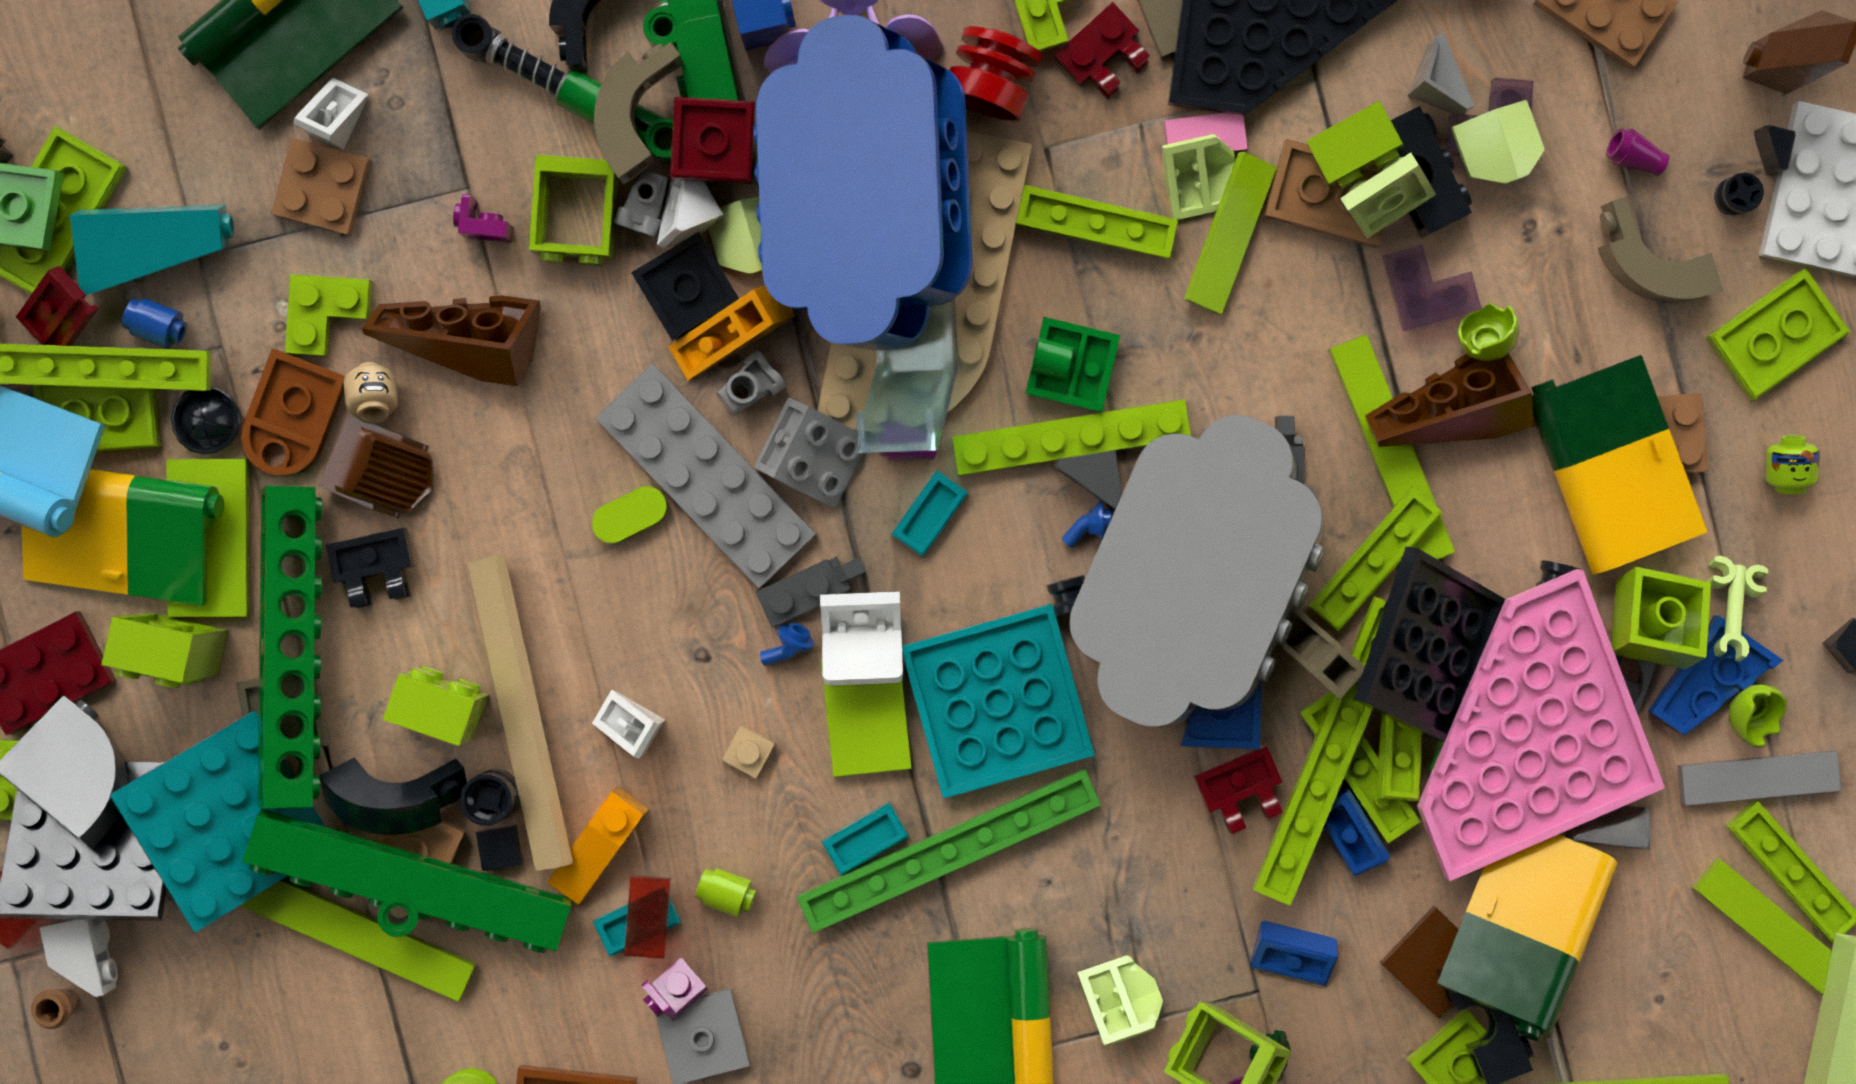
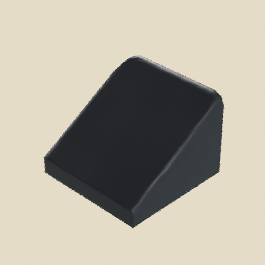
M1765 125L1755 130V141L1765 173L1772 176L1788 169L1796 137L1795 131L1772 125Z
M1851 618L1822 644L1847 673L1856 674V620Z

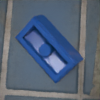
M1262 921L1258 930L1250 967L1326 986L1338 958L1337 940L1329 936L1269 921Z

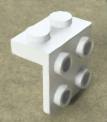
M900 592L820 595L823 682L829 686L900 682L903 679Z

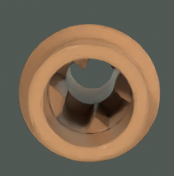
M70 988L44 990L32 1002V1017L43 1028H59L68 1021L73 1011L77 1008L79 996Z

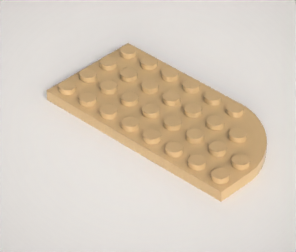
M967 131L973 259L972 273L967 286L952 301L942 305L930 306L929 319L924 331L917 340L904 348L872 351L831 342L817 411L855 431L884 434L883 424L893 426V422H896L911 429L927 425L944 416L967 396L984 371L990 355L1032 144Z

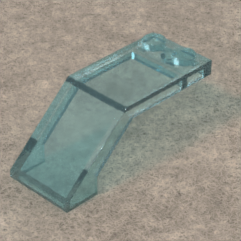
M955 299L942 305L930 306L927 325L922 334L913 343L901 349L877 351V366L864 412H857L858 453L938 450L958 370Z

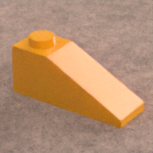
M761 286L751 290L668 346L688 381L768 335L794 318L795 314L791 307L775 300L766 286Z
M617 786L611 791L570 848L573 864L557 867L547 883L579 905L649 809Z

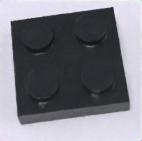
M699 232L631 272L673 342L739 299Z

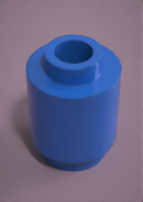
M135 298L128 303L122 317V327L128 329L130 335L169 349L174 343L179 344L187 329V323L183 321L182 312L146 298L141 301Z

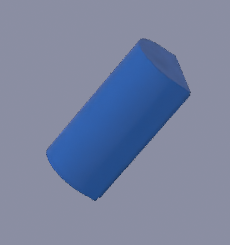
M1349 788L1339 790L1324 828L1352 874L1357 876L1387 862L1390 854Z

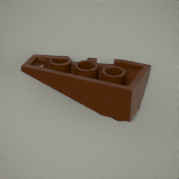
M1821 10L1778 29L1751 43L1743 60V64L1747 65L1743 78L1788 94L1849 63L1856 45V22Z
M504 295L490 296L489 303L467 304L466 298L453 299L452 305L431 307L427 301L379 304L362 330L366 336L479 381L518 386L533 361L541 305L540 300Z
M1509 353L1499 360L1492 361L1477 360L1465 354L1454 361L1455 367L1440 376L1437 373L1432 374L1425 379L1426 385L1412 393L1403 392L1365 415V418L1379 447L1494 439L1534 427L1532 392Z

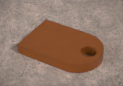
M272 348L242 426V445L248 459L260 470L279 476L295 475L311 467L320 456L342 399L345 375ZM278 443L285 449L286 457L282 464L273 466L268 462L266 453L271 445Z

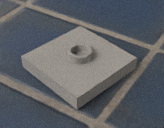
M732 988L702 995L674 1021L665 1013L659 1017L656 1016L673 1084H683L750 1066L751 1062Z

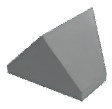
M1442 33L1427 44L1407 96L1460 116L1468 112L1475 105L1446 37Z

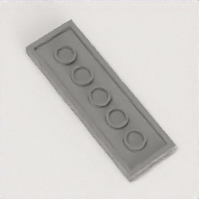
M653 363L595 417L758 588H761L816 535L805 521Z

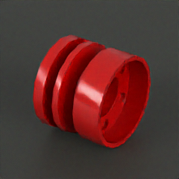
M977 26L965 27L961 40L966 45L958 46L956 55L969 64L970 67L951 66L950 71L957 76L963 86L966 108L1000 120L1020 121L1028 93L1014 82L1034 81L1036 73L1031 68L1039 66L1042 53L1037 48L1009 33Z

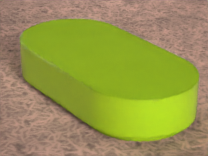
M639 487L598 508L592 518L593 532L600 540L606 543L621 542L659 523L667 513V499L655 487Z

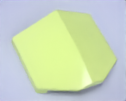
M1527 100L1494 109L1451 127L1470 179L1507 184L1526 177L1545 151Z
M1215 134L1162 146L1163 177L1172 218L1180 220L1217 211L1235 163L1234 151Z
M759 196L742 199L720 208L723 216L709 228L719 266L747 274L762 271V264L758 256V247L761 243V228L756 213Z
M1126 955L1078 972L1093 1021L1104 1047L1155 1030L1163 999L1155 979L1138 966L1131 957Z

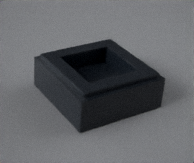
M517 824L475 832L482 871L516 866L523 863Z

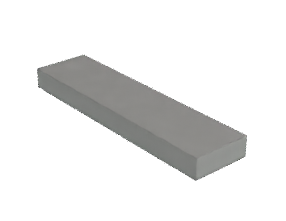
M1833 750L1677 765L1680 799L1683 805L1841 791L1838 752Z

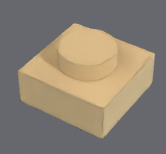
M741 724L722 761L757 778L775 742Z

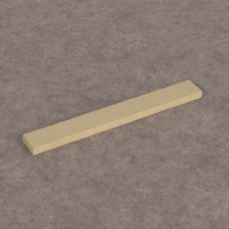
M505 554L493 555L468 562L467 565L535 870L539 871L573 864Z

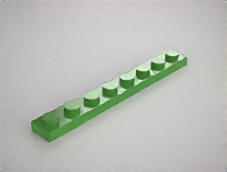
M1083 768L797 895V899L812 933H815L1101 806V803L1086 769Z

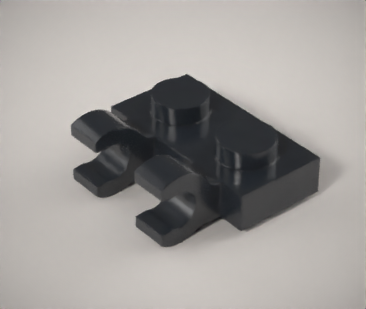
M399 528L326 544L333 582L336 584L346 582L351 608L372 605L371 594L365 578L385 574L389 599L398 600L411 597L409 584L403 569L415 567L407 528Z

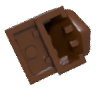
M348 413L318 486L371 510L399 519L400 514L409 513L414 510L433 491V460L429 453H427L429 446L375 423H364Z

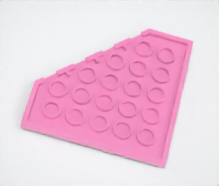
M1573 570L1507 598L1504 601L1417 805L1444 877L1449 881L1665 788L1583 570Z

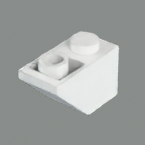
M60 919L39 927L48 967L94 997L102 996L116 988L115 982L118 979V969L115 961L110 959L107 943L110 940V932L105 920Z

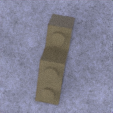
M1293 607L1287 619L1293 625L1285 644L1280 646L1341 699L1362 676L1365 666L1300 609Z

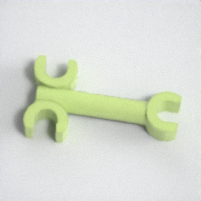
M1716 556L1709 562L1708 566L1719 569L1723 577L1713 575L1707 582H1711V588L1714 589L1724 588L1728 584L1729 586L1725 633L1715 643L1714 653L1715 656L1721 657L1727 652V644H1729L1736 650L1735 661L1740 662L1749 653V644L1741 636L1744 594L1757 598L1767 592V587L1756 585L1752 577L1762 579L1768 574V568L1762 565H1753L1747 569L1742 565H1734L1726 557Z

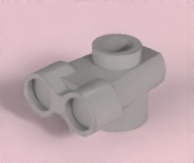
M646 170L639 173L624 207L618 206L613 223L658 238L662 222L659 216L667 198L666 186L668 178ZM644 185H651L653 187V195L649 199H642L640 196V190Z
M755 350L742 361L744 367L732 375L728 382L716 393L720 401L734 416L767 394L773 397L786 387L782 377L770 366L767 359L758 350ZM736 388L744 389L747 393V398H737L733 395V390Z

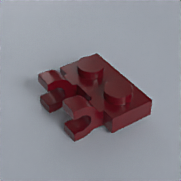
M1112 2L1054 54V59L1080 87L1090 79L1108 100L1119 90L1120 87L1118 85L1121 82L1111 71L1103 66L1119 53L1128 65L1138 73L1148 64L1149 61L1147 59L1150 55L1141 45L1133 41L1139 34V29Z
M1267 746L1260 747V749L1253 750L1193 775L1208 812L1211 813L1220 809L1228 832H1231V834L1246 829L1236 802L1251 795H1257L1265 818L1270 819L1283 813L1272 789L1273 786L1282 783V779Z

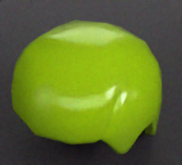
M1489 302L1482 309L1471 311L1460 321L1457 332L1458 341L1464 352L1474 359L1481 361L1499 360L1515 348L1520 333L1518 319L1510 305L1506 309H1502Z
M1750 686L1735 696L1730 703L1729 723L1736 735L1748 745L1760 748L1765 747V741L1763 740L1765 736L1780 733V720L1786 713L1787 700L1781 691L1774 686Z

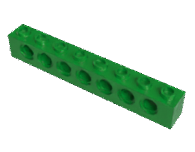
M266 485L261 489L258 808L313 807V799H318L320 795L319 775H313V759H319L320 736L314 735V719H319L321 711L320 695H314V679H319L321 674L320 655H314V639H320L321 617L320 615H315V600H320L322 591L321 576H315V560H320L322 555L321 536H315V521H321L322 498L316 497V487ZM285 518H294L300 523L302 532L298 538H290L284 534L282 523ZM285 557H293L299 561L301 573L297 578H290L283 573L282 562ZM287 596L296 598L301 605L300 614L296 618L287 617L282 612L281 604ZM286 636L295 637L300 643V653L295 658L285 656L281 650V642ZM286 676H293L300 683V691L295 698H288L281 692L280 685ZM288 715L295 717L300 724L299 733L292 739L285 737L280 730L281 721ZM289 755L295 757L300 766L298 774L291 779L285 778L280 772L281 761Z

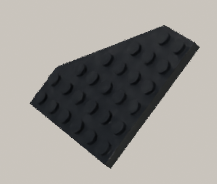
M1182 0L1167 105L1246 116L1398 0Z

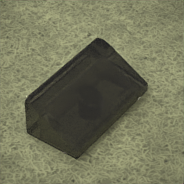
M1625 805L1567 830L1565 837L1575 842L1650 850L1649 808Z

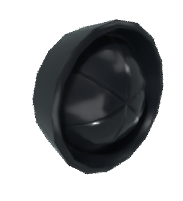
M211 386V391L188 390L174 404L171 415L172 431L179 443L189 451L203 455L217 453L228 447L237 436L240 426L239 409L233 398L220 388Z

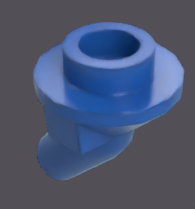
M1099 501L1092 510L1088 511L1087 515L1077 519L1062 536L1064 543L1073 548L1088 531L1089 534H1094L1102 540L1112 519L1111 508L1104 509L1103 501Z
M797 623L780 626L777 634L782 646L760 651V658L762 664L767 666L789 660L796 653L810 651L814 647L810 631Z

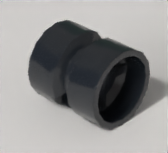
M489 769L470 779L463 787L460 795V803L464 815L471 822L481 826H492L501 822L514 812L520 802L515 777L502 769Z

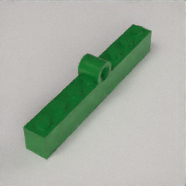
M660 0L661 6L652 9L645 16L643 31L651 47L662 44L664 47L671 42L681 55L684 62L682 65L683 75L676 76L680 96L739 101L718 0ZM665 24L673 26V30L668 36L661 37L657 35L660 26ZM752 164V177H754L755 173ZM707 181L709 186L726 183Z
M262 808L256 817L242 860L243 863L250 864V870L259 874L271 876L275 871L289 875L291 882L301 886L312 887L314 883L330 887L329 892L340 897L352 898L353 894L369 898L368 903L379 907L377 920L380 928L386 934L394 937L409 934L416 927L418 919L430 920L431 916L447 920L446 925L456 930L469 931L470 927L486 931L485 936L492 940L507 942L508 938L524 942L523 947L528 950L545 953L547 949L557 950L571 908L570 898ZM394 907H403L408 914L403 918H396L391 915L390 910Z

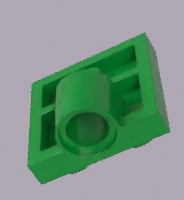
M1043 317L1025 395L1101 413L1121 335Z

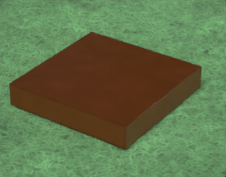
M1433 906L1380 963L1437 1018H1440L1450 1008L1443 988L1437 985L1439 977L1436 970L1444 967L1459 929Z

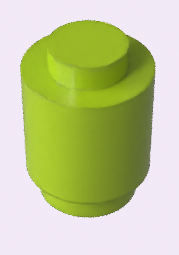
M706 868L699 881L695 898L702 900L704 906L739 918L742 911L749 913L757 891L751 889L752 880L716 868L715 871Z

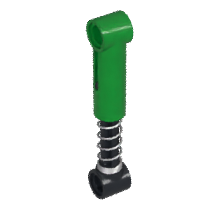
M466 14L458 18L454 23L452 40L467 58L484 63L489 62L492 65H502L505 72L513 71L518 74L520 80L528 79L531 81L534 88L541 86L546 89L548 95L555 94L557 105L594 124L595 103L602 83L576 69L565 73L557 69L556 64L552 66L542 61V56L537 58L529 54L528 48L522 50L514 46V41L509 43L508 39L501 34V31L492 27L479 15ZM476 29L483 30L484 37L482 42L476 46H468L466 43L468 34ZM638 103L635 122L647 128V131L644 132L636 127L641 141L651 155L659 162L671 164L672 149H659L657 147V140L661 134L673 132V120L665 118Z

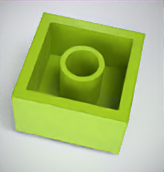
M1380 100L1306 140L1329 185L1333 187L1339 184L1342 189L1363 179L1361 171L1371 165L1376 164L1378 170L1385 167L1391 160L1398 158L1399 154L1397 151L1404 148Z
M1634 567L1616 579L1611 645L1615 655L1680 669H1687L1706 659L1711 582L1641 567Z
M421 665L420 669L412 668L410 671L398 674L383 720L461 746L475 738L489 694L480 692L481 685L462 678H458L457 682L442 679L444 674L442 671Z

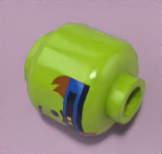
M1781 436V442L1773 443L1766 449V482L1774 486V490L1777 493L1804 494L1808 492V487L1815 485L1819 480V449L1815 445L1806 443L1805 436Z

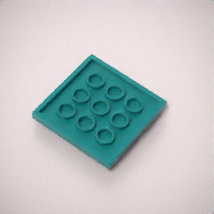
M1052 603L902 645V655L943 799L1095 756Z
M256 710L109 794L194 933L289 876L275 871L271 876L259 874L249 869L250 864L242 862L256 817L261 809L258 808L259 715ZM284 758L280 763V772L285 778L291 779L295 775ZM314 806L306 808H262L326 827Z

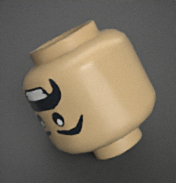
M365 362L346 374L343 382L347 411L352 416L364 423H379L386 420L396 410L398 406L395 375L388 368L374 362Z

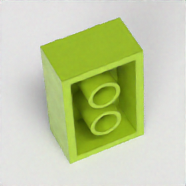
M153 612L114 616L111 619L101 665L115 668L114 675L139 679L140 675L155 677V684L165 687L179 688L180 684L192 685V682L203 683L204 678L218 676L228 629L175 617H167L166 615Z

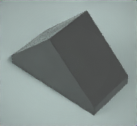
M1115 450L1062 458L1056 461L1053 465L1054 468L1098 500L1103 501L1113 511L1116 510L1122 496Z

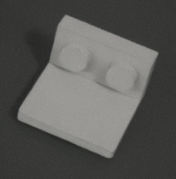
M788 397L753 468L831 507H836L869 442V438L825 414Z

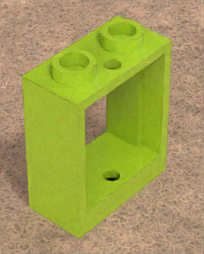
M535 154L529 250L535 255H540L539 261L563 263V257L579 258V264L603 266V259H614L616 224L613 221L617 212L619 178L606 159ZM550 177L606 181L601 247L546 243Z
M1199 1001L1198 1005L1189 1012L1186 1018V1028L1179 1042L1175 1043L1169 1051L1168 1064L1164 1072L1182 1084H1213L1193 1070L1219 1022L1259 1047L1241 1084H1276L1292 1051L1217 1005Z

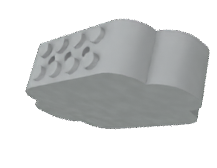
M1231 415L1213 422L1202 433L1199 440L1184 434H1168L1156 438L1141 452L1070 614V631L1073 640L1085 655L1101 663L1097 677L1098 689L1105 704L1116 714L1144 726L1171 727L1187 719L1193 713L1196 706L1217 711L1237 708L1253 696L1260 680L1268 682L1277 661L1271 658V655L1277 643L1282 646L1285 644L1293 625L1287 620L1293 607L1300 609L1309 587L1304 583V580L1309 570L1317 571L1325 553L1323 546H1320L1325 532V520L1319 502L1307 486L1296 481L1297 466L1294 455L1285 437L1274 427L1248 416Z

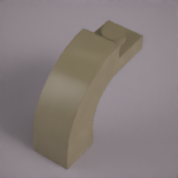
M671 42L664 47L662 44H658L649 49L642 57L644 61L637 65L629 52L626 53L610 69L599 89L594 111L595 133L604 158L623 185L656 162L637 133L635 113L644 93L684 64L681 55Z
M1628 196L1601 206L1603 212L1600 214L1601 227L1605 235L1610 236L1612 243L1599 247L1598 251L1607 269L1625 288L1646 299L1664 303L1686 302L1723 291L1712 253L1681 262L1667 261L1659 258L1644 245L1639 235Z

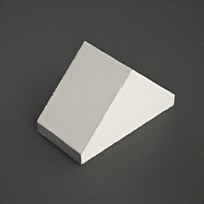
M332 77L294 118L293 124L306 133L344 150L367 102L368 94Z
M676 179L670 181L657 246L666 248L686 240L697 232L700 234L704 233L723 216L722 211L704 181Z
M611 690L592 724L633 757L640 759L647 752L665 719L622 694Z

